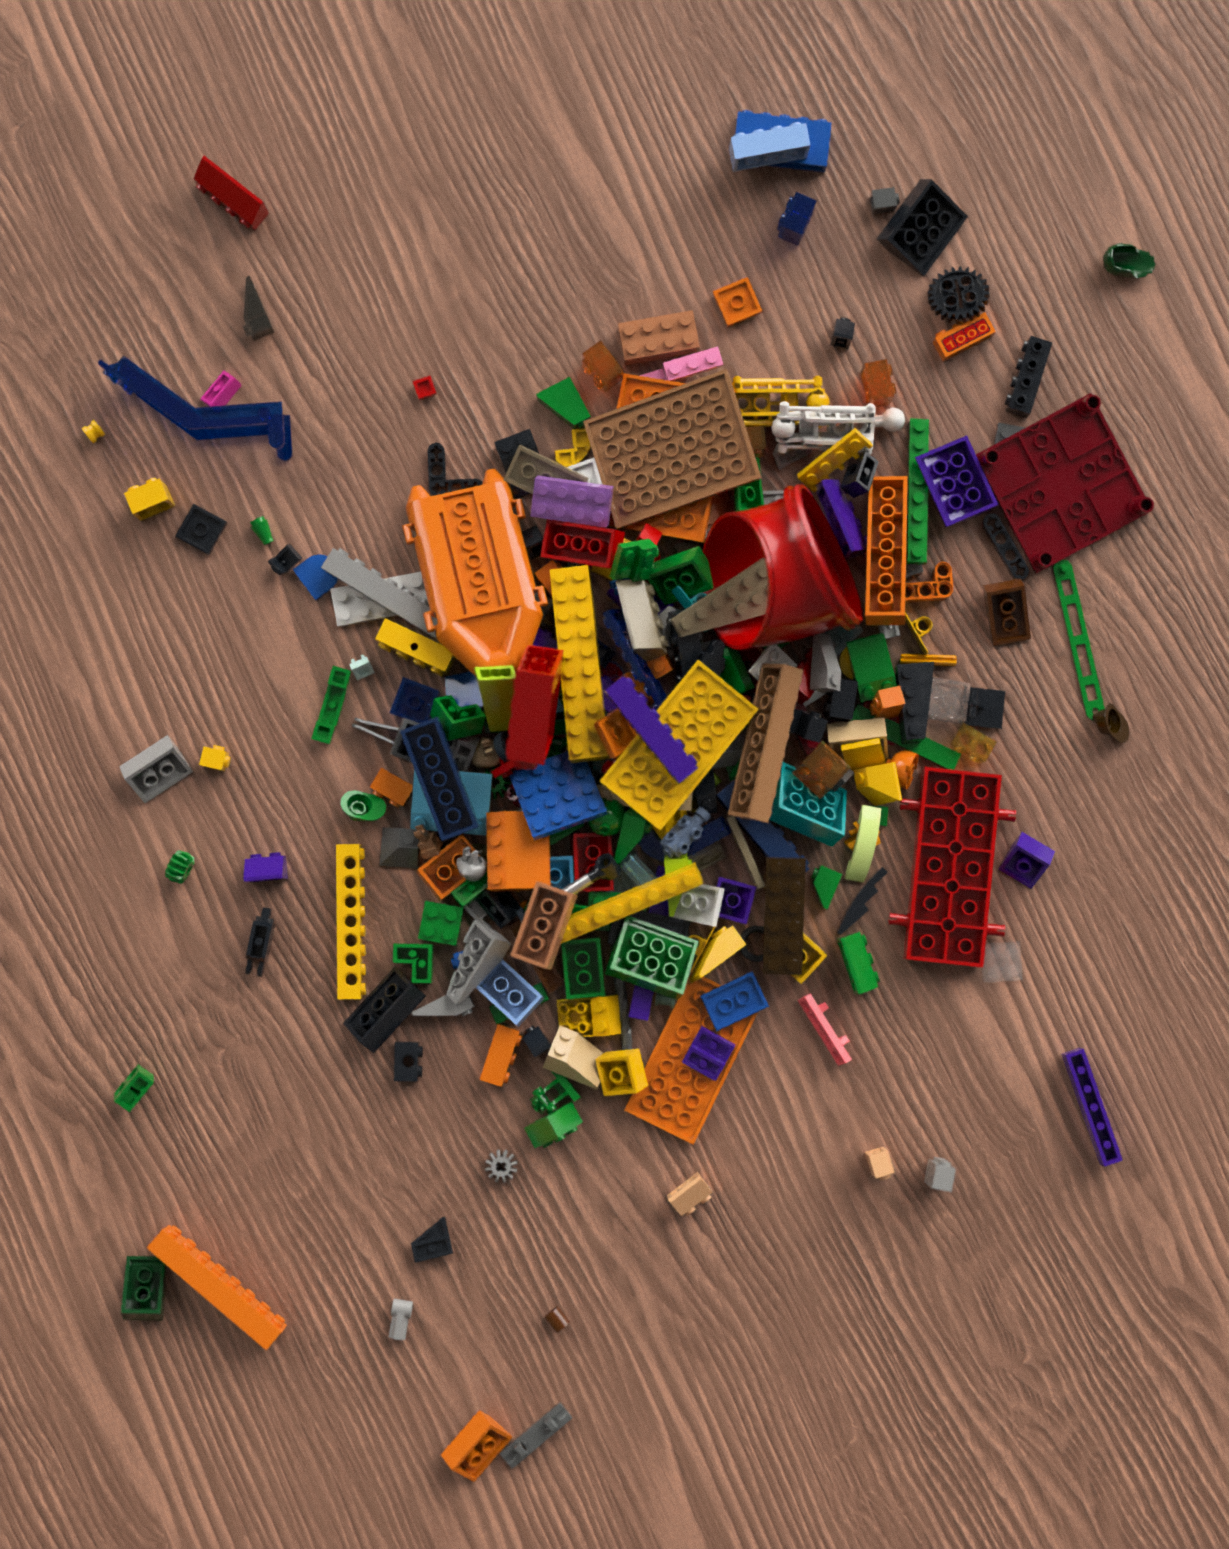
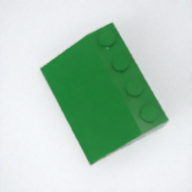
M628 915L625 917L605 974L678 1000L684 994L699 941Z

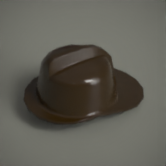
M1109 703L1105 709L1092 716L1101 734L1112 735L1119 743H1125L1128 740V723L1113 704Z

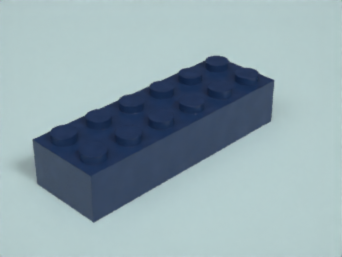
M439 717L401 730V736L441 840L443 841L478 828L480 824Z
M735 780L716 795V799L727 812L729 811ZM735 817L738 825L765 857L805 858L803 855L799 856L795 852L796 846L790 840L786 841L783 838L784 832L779 826L774 827L770 820L766 823ZM806 859V871H805V873L810 869V868L807 866V865L810 864V863L807 861V859Z

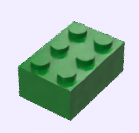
M600 938L569 940L561 943L566 999L605 996Z

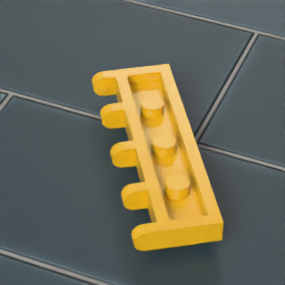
M854 428L797 474L798 479L813 492H816L818 489L816 484L823 479H831L829 477L830 473L837 468L841 471L844 470V462L852 456L858 459L860 457L857 453L865 446L870 449L873 445Z

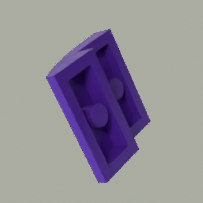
M701 1026L682 1063L716 1081L735 1048V1044Z

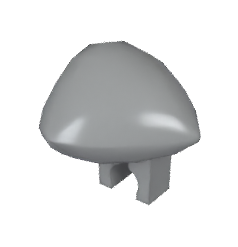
M469 846L463 849L462 857L456 860L460 875L468 881L475 882L480 880L487 871V860L479 857L477 850L470 853Z

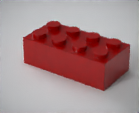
M547 519L540 557L611 569L618 544L624 542L625 532Z

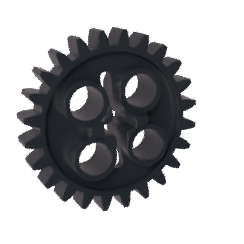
M959 266L957 271H955L954 267H951V272L944 269V275L938 273V279L933 278L932 284H929L928 304H931V311L935 310V316L941 314V320L947 317L948 323L952 319H955L956 324H958L959 319H962L964 323H966V318L973 321V315L979 317L980 311H985V305H988L990 292L987 280H982V274L976 276V270L969 272V267L965 271H962L961 266ZM954 282L958 283L959 295L961 297V303L963 308H960L958 294L956 292V285Z

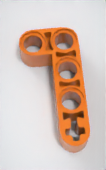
M939 562L932 570L933 581L906 583V589L910 592V596L906 597V603L946 600L953 593V577L950 564ZM939 567L945 568L947 572L945 576L938 574L937 569ZM940 586H945L948 589L947 595H942L939 592ZM920 588H927L929 595H921Z

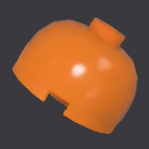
M899 751L893 755L892 759L888 758L886 764L895 762L899 785L902 789H908L913 781L914 776L912 775L914 769H917L919 754L915 752Z

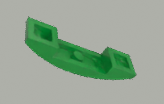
M332 666L325 698L311 739L326 744L331 743L343 708L352 671Z

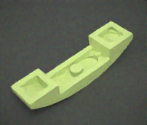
M867 805L861 806L858 819V833L852 858L848 861L845 879L864 883L876 847L881 808Z

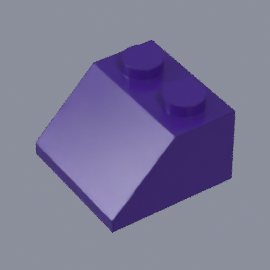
M1021 832L998 870L1032 889L1050 866L1055 851Z
M281 852L269 853V857H262V854L250 855V859H245L244 882L288 879L286 856H281Z
M719 877L717 887L723 888L724 894L718 917L747 924L757 887Z

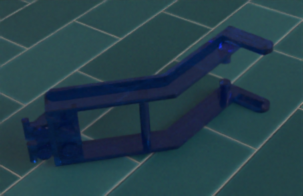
M122 356L118 363L110 365L106 364L103 360L98 361V364L104 370L102 373L107 376L106 378L114 384L118 382V385L129 395L133 393L197 441L268 435L269 444L272 448L277 449L279 459L288 461L293 456L290 415L283 414L282 402L195 408L125 356Z

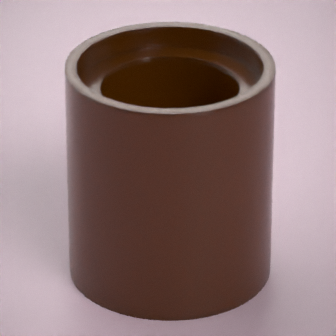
M558 1306L544 1317L556 1333L561 1331L570 1322Z

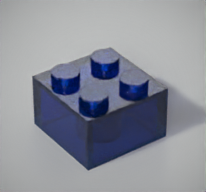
M796 192L794 197L790 196L785 212L782 213L778 222V237L799 246L814 213L817 200L799 192Z
M403 677L389 713L395 717L406 718L417 723L430 720L434 698H439L441 692Z

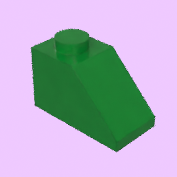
M820 865L819 868H814L811 878L814 879L812 884L822 908L828 910L842 874Z

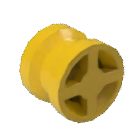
M92 420L89 426L82 428L93 444L97 441V438L106 435L95 420Z

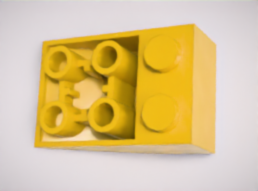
M618 995L556 1000L559 1026L575 1031L583 1037L621 1034Z

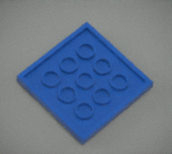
M568 751L547 758L544 765L538 764L535 769L512 771L513 774L509 775L534 841L607 815V810L588 763H571Z

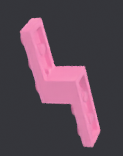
M717 346L664 362L662 369L639 376L686 383L687 377L722 367L723 361Z

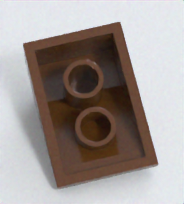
M1015 579L983 585L993 646L1031 639L1026 591L1022 580Z

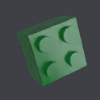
M425 901L418 939L458 946L464 909L462 907Z

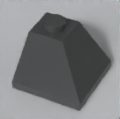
M383 827L379 866L418 869L420 849L417 845L419 839L413 834L417 830Z

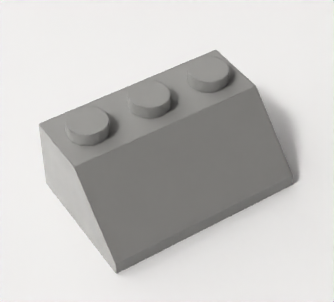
M168 735L119 766L124 779L144 803L193 772L178 747Z

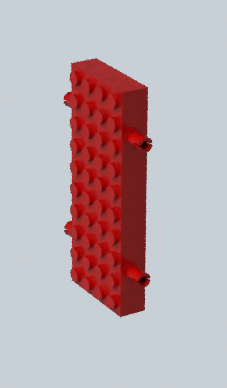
M924 767L921 773L918 800L906 798L900 800V803L908 805H899V810H910L917 813L908 913L905 915L889 912L888 918H896V920H888V925H899L906 928L903 959L983 968L986 936L1004 937L1005 932L997 931V929L1005 930V925L988 924L997 821L1015 822L1016 817L1008 816L1016 815V810L999 809L1002 775Z

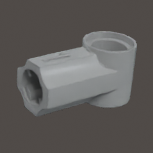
M394 1298L391 1310L390 1338L396 1340L406 1339L408 1321L411 1318L413 1308L412 1301Z

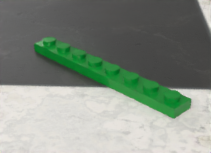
M910 418L907 564L926 565L928 487L915 457L929 452V419Z

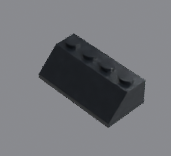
M395 966L343 1024L359 1043L375 1053L418 1004L421 1003L426 995Z

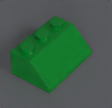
M755 457L760 470L759 457ZM761 479L732 489L735 512L764 505Z
M699 546L653 562L654 572L650 573L649 579H647L664 605L678 601L672 593V590L677 586H680L688 597L713 589L709 561Z
M856 932L837 938L854 994L859 995L878 988L877 983L880 980L877 971L873 972L871 964H874L871 953L866 951L865 946L868 943L865 935Z

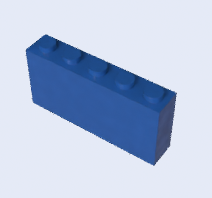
M750 110L738 111L735 134H750L758 129L766 131L771 130L775 126L787 127L795 122L806 123L811 145L808 157L767 166L824 173L826 171L832 122H828L825 119L809 120L807 117L790 118L789 115L785 114L773 116L767 112L756 114Z

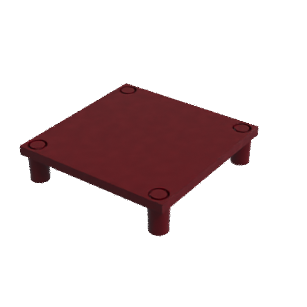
M1092 393L976 454L996 501L1035 574L1153 511L1154 508L1153 500L1145 497L1099 408L1101 405L1100 398L1097 395H1092Z

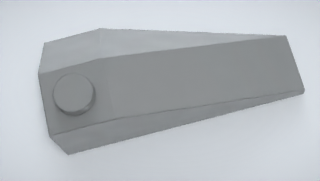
M474 920L465 935L463 942L466 944L463 953H459L458 957L460 963L457 971L453 972L446 994L456 1005H460L502 961L511 945L504 936L478 920Z

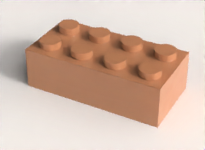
M693 310L618 323V333L625 366L699 352L700 346Z
M537 881L510 956L552 970L578 895Z

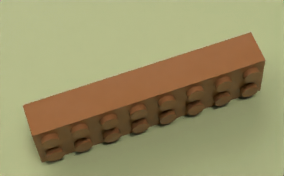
M762 663L753 705L759 710L748 723L728 811L730 816L750 821L769 822L773 800L776 796L777 782L780 777V769L785 756V747L789 738L790 725L793 720L795 703L798 699V690L802 681V669L786 664Z

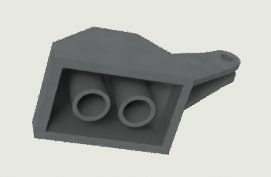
M355 717L354 720L362 724L397 733L395 740L392 741L362 726L352 724L354 728L392 743L390 755L412 763L400 731L419 723L403 718L400 727L397 728ZM458 739L448 741L452 754Z

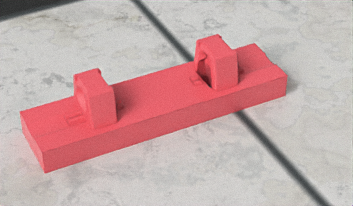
M811 993L798 999L797 1001L837 1065L840 1066L852 1060L844 1048L849 1039L846 1035L838 1038L823 1012L829 1009L826 1002L817 1005Z

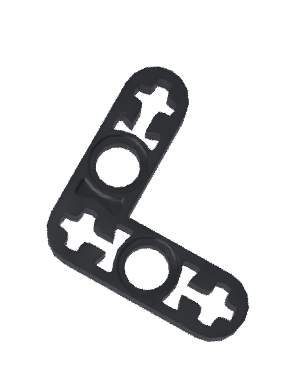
M432 443L428 447L429 492L432 496L446 493V490H441L439 494L432 491L436 488V485H439L440 488H446L445 484H449V492H452L451 488L454 484H460L462 489H465L464 483H468V487H474L475 483L478 486L482 485V481L479 479L446 480L444 447L440 443ZM436 447H438L439 451H442V453H438V460L443 462L435 461V455L431 453ZM434 466H440L443 469L440 475L432 474Z

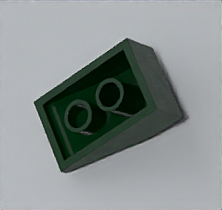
M127 1256L121 1305L123 1320L163 1321L166 1264L158 1257Z

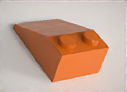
M463 834L416 871L440 902L466 881L458 871L456 860L462 857L463 849L467 846L470 847V853L475 851V849Z

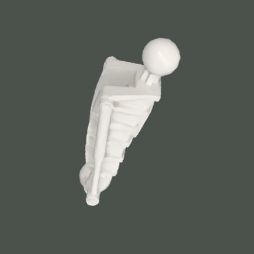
M784 401L780 403V413L777 414V418L773 421L771 428L778 442V452L780 453L787 452V449L827 451L854 428L873 445L874 427L883 426L884 429L895 432L904 426L905 417L901 410L893 407L887 409L882 415H875L876 406L871 403L866 406L822 405L821 407L789 406V403ZM793 420H799V433H794L796 428ZM818 426H827V432H818ZM789 442H801V445H798V444H787V443H789ZM865 446L858 452L866 451L872 454L873 447L869 449Z

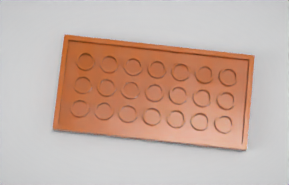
M692 971L688 977L684 994L677 1000L645 1065L644 1071L648 1086L638 1093L631 1094L624 1111L694 1145L757 1013L716 1031L700 996L722 985L704 976L691 983L689 979L693 973ZM701 1026L735 1044V1048L716 1081L682 1063Z

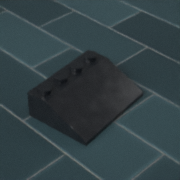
M920 179L876 239L890 253L920 275L925 276L968 216L932 179Z

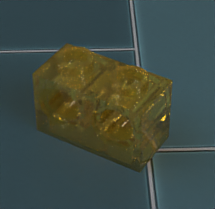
M962 723L951 740L950 745L953 746L952 749L960 754L966 753L970 756L969 759L979 764L980 762H986L997 742L969 725ZM961 735L968 737L967 745L960 743L959 737ZM978 744L983 745L985 748L983 755L978 754L976 751Z

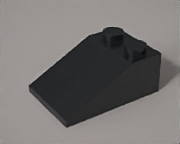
M530 429L494 442L505 473H507L519 445L539 454ZM510 484L515 499L531 494Z

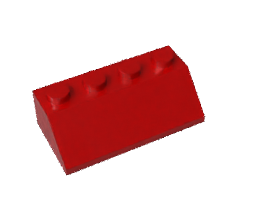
M205 155L201 158L193 178L196 183V189L202 194H209L211 196L210 199L216 205H223L226 208L225 211L230 216H237L240 219L239 222L245 228L251 227L255 231L269 214L264 202Z

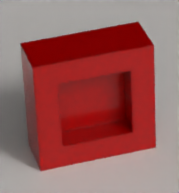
M430 375L412 381L419 401L437 395Z

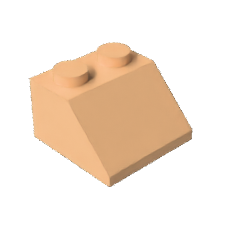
M697 1172L670 1192L667 1198L681 1216L684 1214L688 1216L696 1209L694 1206L700 1202L702 1204L707 1202L711 1198L710 1194L713 1192Z

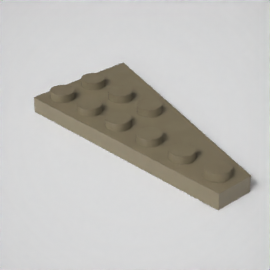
M761 558L670 619L678 635L683 637L765 615L768 600V575L765 558Z

